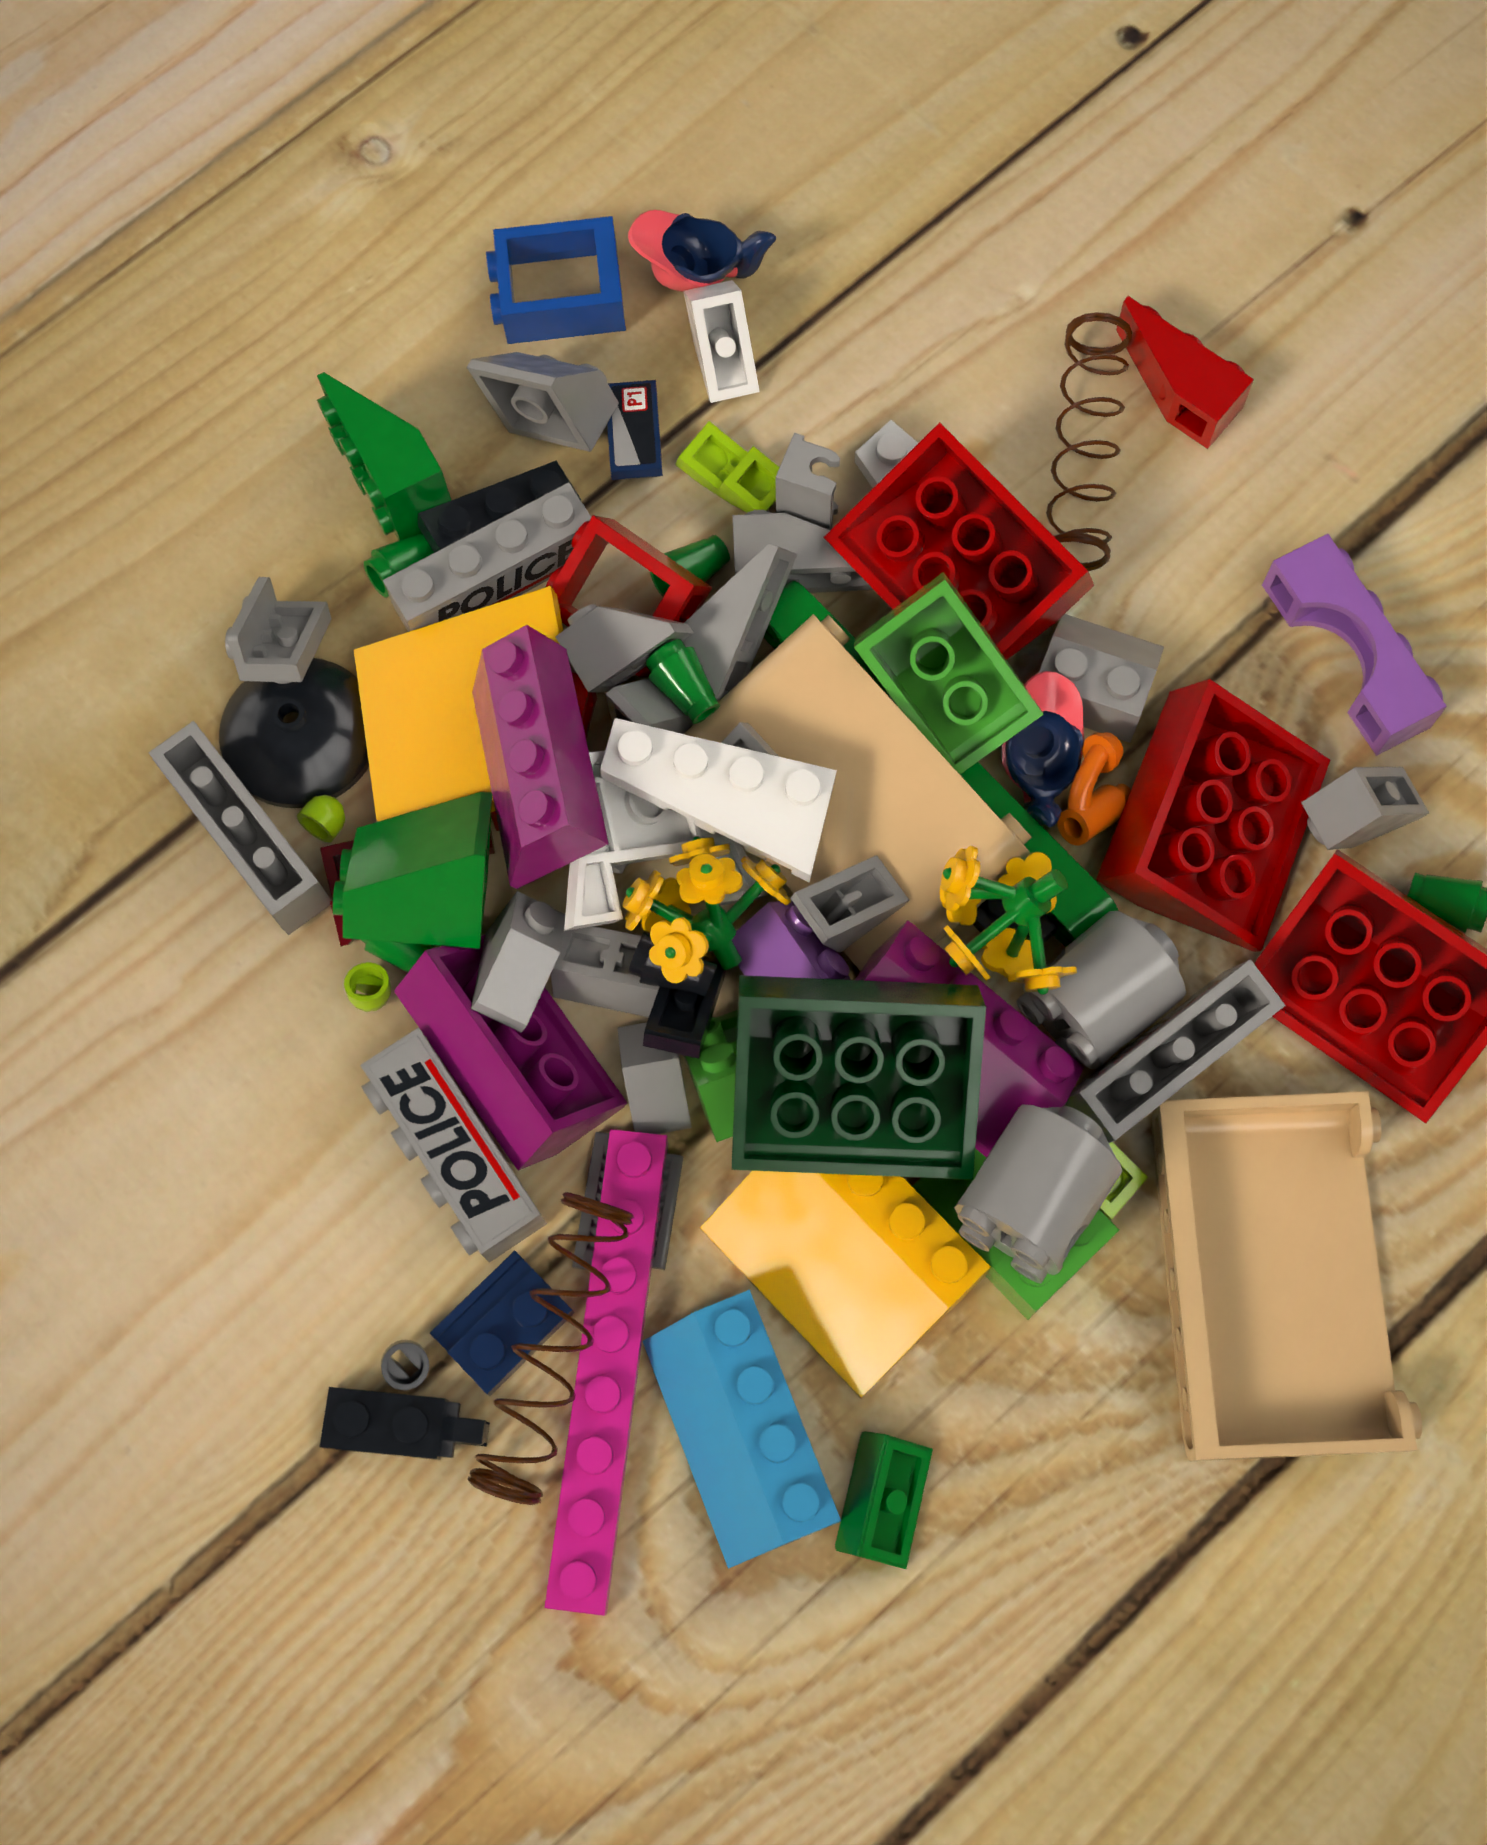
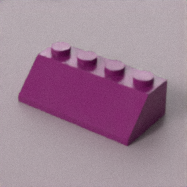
M525 625L482 649L472 691L509 884L516 889L609 844L567 649L529 625Z
M907 920L871 955L855 980L979 986L986 1005L975 1149L987 1157L1022 1104L1034 1105L1040 1108L1064 1106L1084 1066L971 972L965 975L959 966L956 968L950 966V955Z
M485 934L481 935L480 949L439 946L425 950L394 992L518 1171L559 1154L619 1112L628 1103L545 987L527 1026L522 1032L471 1009Z

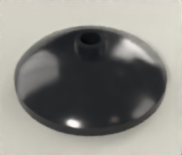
M313 658L302 682L279 684L275 682L244 681L229 699L221 718L219 728L220 751L222 758L253 797L278 807L303 808L315 796L328 795L337 798L361 779L369 767L358 679L355 675L333 662ZM288 713H299L295 721L291 723L283 722L284 717Z

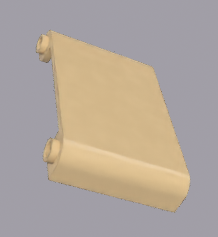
M813 614L718 701L720 707L704 721L693 724L684 734L721 743L740 722L749 723L779 757L837 770L810 883L791 874V869L769 858L767 860L771 864L779 865L780 872L787 879L785 884L795 893L876 855L879 857L909 901L905 906L844 950L845 954L861 971L871 955L907 920L936 944L947 935L943 929L946 925L953 930L959 924L951 923L947 919L946 909L942 906L939 893L944 867L951 857H955L959 849H967L970 845L977 847V860H979L981 865L979 876L997 882L1002 875L1007 874L1006 864L1010 858L1020 857L1025 860L1031 854L1024 844L1032 837L1010 813L1000 819L843 646L850 638L830 615L820 622ZM981 899V902L976 907H979L986 899Z
M1369 1091L1166 1100L1153 1110L1152 1141L1183 1442L1189 1461L1396 1453L1417 1450L1416 1439H1420L1422 1435V1418L1416 1402H1409L1404 1391L1395 1390L1364 1161V1157L1372 1149V1144L1378 1143L1381 1139V1119L1378 1110L1370 1106Z

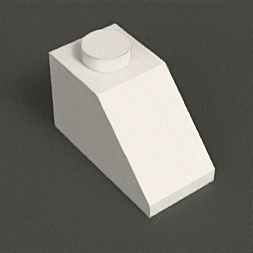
M733 280L685 290L684 296L693 342L710 403L760 392L741 289Z

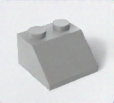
M513 352L471 359L467 366V369L509 433L591 452L619 404L607 383L605 374L590 364L575 365L558 361L548 355H540L538 357Z
M1064 614L1052 636L1039 673L1043 671L1057 672L1075 684L1082 699L1083 727L1101 733H1112L1118 739L1130 743L1153 683L1164 646Z

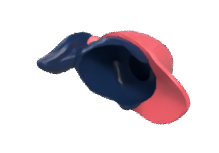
M650 210L640 214L634 220L628 232L631 246L641 256L651 262L652 271L657 281L669 289L680 292L721 283L725 277L743 279L753 275L758 270L767 250L776 241V236L773 233L756 231L742 242L731 229L720 221L695 218L688 213L679 215L662 210Z
M1043 671L1032 676L1025 682L1024 686L1044 715L1003 743L1001 752L1002 764L1007 775L1023 791V808L1040 825L1045 824L1050 828L1055 826L1062 811L1054 799L1073 782L1081 765L1084 742L1083 705L1080 693L1074 683L1057 672Z

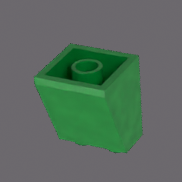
M478 792L356 828L352 850H342L340 881L335 882L333 893V915H343V938L480 949L488 883L492 792Z

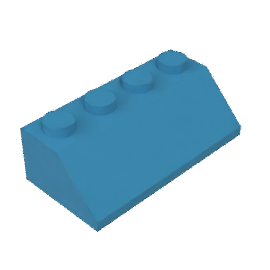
M750 1289L695 1311L642 1341L728 1569L841 1521Z

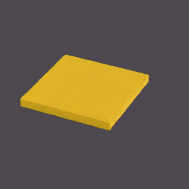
M551 586L354 649L377 822L478 792H492L472 693L481 651L483 648L525 625H529L559 644L555 636L563 631L557 594ZM492 796V812H494L495 806Z

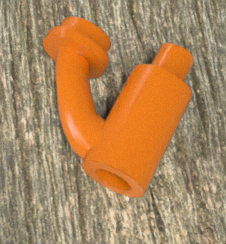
M1109 732L1093 733L1084 740L1082 747L1084 760L1072 782L1068 798V808L1061 812V816L1057 821L1061 836L1072 845L1080 846L1085 844L1118 821L1131 791L1127 785L1122 783L1116 786L1105 784L1093 791L1100 773H1108L1115 769L1123 756L1122 743L1114 734Z

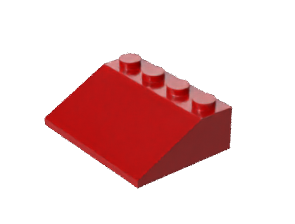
M940 422L823 537L892 609L896 608L944 572L1006 660L1055 624L1094 586L1089 571Z
M1211 679L1170 691L1096 881L1141 908L1250 951H1261L1307 827L1309 816L1301 802L1320 790L1331 760Z
M1337 849L1254 964L1286 1005L1272 1016L1418 1119L1427 1123L1487 1046V949Z

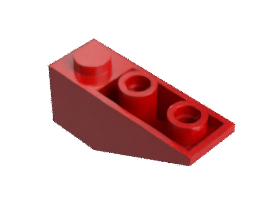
M1127 296L1123 301L1120 318L1127 322L1132 330L1131 342L1126 347L1129 355L1165 420L1208 449L1243 409L1254 379L1245 374L1238 364L1224 360L1203 346L1202 342L1194 335L1184 333L1164 320L1152 307L1142 305L1130 296ZM1117 326L1116 331L1123 341L1126 339V333L1121 327Z

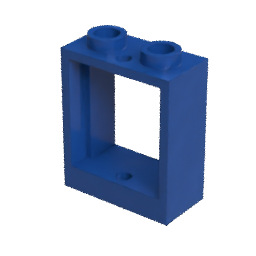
M613 216L493 229L495 251H486L490 282H498L499 293L490 294V303L494 325L503 324L507 344L626 331ZM597 255L601 293L515 303L511 265Z

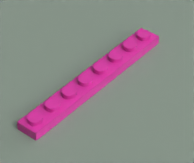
M610 1129L600 1202L628 1211L633 1214L634 1218L631 1219L633 1224L625 1225L629 1232L627 1238L617 1242L594 1243L591 1266L607 1278L611 1285V1291L601 1296L587 1297L583 1326L589 1331L594 1341L592 1346L579 1352L574 1389L576 1396L572 1403L544 1607L547 1609L607 1615L666 1162L667 1135ZM598 1217L596 1236L623 1235L622 1229L612 1221ZM590 1272L588 1291L604 1290L606 1286L604 1282ZM582 1333L581 1345H585L588 1338Z

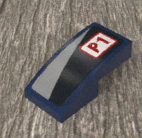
M656 380L608 383L619 402L607 423L611 479L620 480L663 476Z

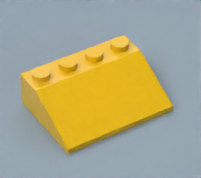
M751 1171L700 1227L705 1235L860 1398L875 1386L986 1276L991 1268L903 1177Z

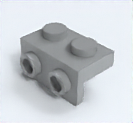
M258 577L249 596L244 598L242 609L233 626L227 630L225 637L226 653L230 659L234 660L240 681L275 682L279 684L302 682L332 619L327 602L277 601L270 577Z

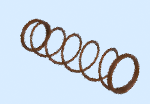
M1101 312L1083 314L1074 318L1067 325L1064 345L1068 356L1075 364L1070 366L1062 375L1060 388L1063 396L1071 406L1064 409L1059 415L1055 429L1059 439L1068 448L1056 456L1052 461L1051 467L1054 481L1064 491L1054 496L1048 504L1046 511L1049 523L1060 533L1054 536L1060 543L1079 542L1094 545L1103 550L1105 555L1101 559L1081 563L1088 571L1099 569L1109 562L1111 550L1107 542L1111 541L1112 536L1107 531L1096 528H1081L1065 532L1054 523L1051 513L1055 502L1066 493L1084 500L1096 502L1108 501L1116 496L1113 488L1103 484H1083L1068 488L1058 479L1056 473L1057 462L1070 450L1097 459L1112 458L1121 451L1115 443L1103 440L1083 441L1071 445L1063 437L1061 431L1062 419L1073 408L1101 417L1116 416L1125 409V406L1120 401L1107 397L1087 398L1075 403L1068 396L1065 388L1067 376L1078 365L1087 371L1109 376L1118 375L1128 370L1129 364L1127 361L1113 354L1123 351L1130 344L1132 338L1130 325L1118 316ZM1102 321L1121 327L1126 333V339L1112 347L1098 348L1089 347L1077 342L1072 334L1077 327L1085 322ZM1070 346L1078 352L1091 355V357L1078 361L1072 354ZM1110 359L1117 360L1123 363L1124 366L1116 371H1103L1088 367L1083 363L1092 360ZM1101 401L1117 404L1120 408L1115 412L1105 413L1092 411L1080 405ZM1087 445H1107L1115 448V452L1101 455L1088 453L1077 448ZM1095 488L1110 491L1111 495L1093 497L1074 491ZM1087 533H1099L1107 536V538L1102 540Z
M570 1192L562 1194L564 1197L561 1199L562 1204L612 1221L622 1229L623 1235L586 1236L555 1234L549 1236L547 1240L553 1248L596 1275L606 1285L605 1289L598 1291L533 1289L529 1294L536 1302L578 1328L588 1338L587 1344L579 1346H550L519 1343L511 1347L518 1356L558 1380L569 1390L570 1396L567 1400L554 1402L503 1398L493 1401L497 1408L521 1421L545 1438L552 1446V1451L546 1456L525 1458L477 1454L475 1456L476 1461L490 1469L475 1468L470 1470V1476H468V1481L473 1487L492 1496L525 1505L541 1503V1497H543L542 1490L528 1481L515 1477L490 1461L539 1463L556 1456L558 1448L553 1439L543 1429L505 1405L538 1408L559 1407L574 1401L576 1394L571 1385L562 1376L520 1349L576 1352L583 1351L592 1346L594 1341L589 1331L583 1325L536 1294L594 1297L611 1291L609 1281L601 1272L557 1244L554 1240L587 1242L621 1241L629 1236L625 1225L633 1224L631 1219L634 1218L633 1214L628 1211Z

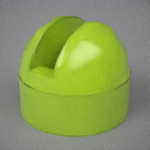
M321 795L315 796L307 802L297 814V819L311 835L323 842L331 843L344 826L345 813L342 804L335 797Z
M366 962L358 964L349 970L344 979L347 997L359 1010L365 1012L377 1011L386 1005L391 995L389 976L386 970L376 963ZM356 990H358V991H360V992H362V993L373 994V995L356 994Z

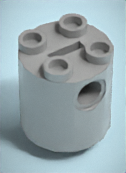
M1109 911L1066 946L1057 958L1047 966V968L1074 966L1077 967L1076 974L1060 978L1061 987L1049 990L1045 995L1039 994L1038 991L1025 992V985L1023 984L1024 994L1016 1002L1021 1012L1032 1024L1039 1026L1042 1023L1056 1040L1055 1043L1075 1060L1090 1069L1098 1070L1123 1045L1138 1037L1181 1001L1186 995L1183 978L1179 972L1178 951L1167 934L1152 923L1132 918L1120 911Z
M1022 1104L984 1160L975 1179L954 1207L958 1214L957 1217L963 1223L958 1231L959 1234L968 1242L984 1251H990L991 1247L995 1246L1012 1257L1013 1260L1010 1265L1031 1281L1041 1284L1047 1274H1058L1063 1268V1262L1070 1249L1089 1226L1122 1173L1121 1164L1115 1157L1102 1128L1084 1113L1068 1106L1040 1108L1034 1105Z

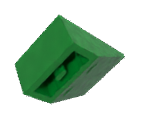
M325 372L318 374L317 378L325 396L317 399V403L329 425L328 430L342 456L345 455L351 466L349 468L363 495L367 494L373 506L371 507L383 533L386 536L394 532L398 540L418 533L421 534L422 532L418 527V513L451 501V497L443 472L420 430Z

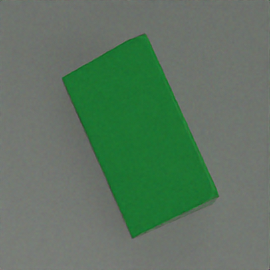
M862 1432L836 1538V1551L907 1569L933 1452L932 1448L886 1434Z

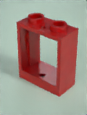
M592 515L590 521L584 522L578 528L572 539V552L564 566L556 569L546 584V587L551 586L557 594L562 623L569 627V617L578 611L572 604L609 542L670 585L652 616L684 623L703 605L713 588L614 519ZM646 666L635 675L638 677H649L651 672Z

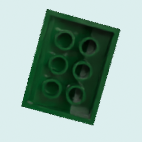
M739 975L731 1170L973 1180L986 1005L979 986Z

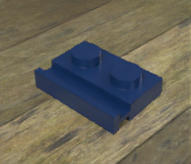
M515 1250L430 1332L432 1337L441 1344L447 1353L489 1396L526 1361L513 1352L512 1345L519 1343L543 1345L566 1322L565 1319L531 1298L529 1293L533 1289L552 1288ZM536 1294L569 1316L575 1313L560 1296ZM520 1349L530 1356L536 1352V1350Z

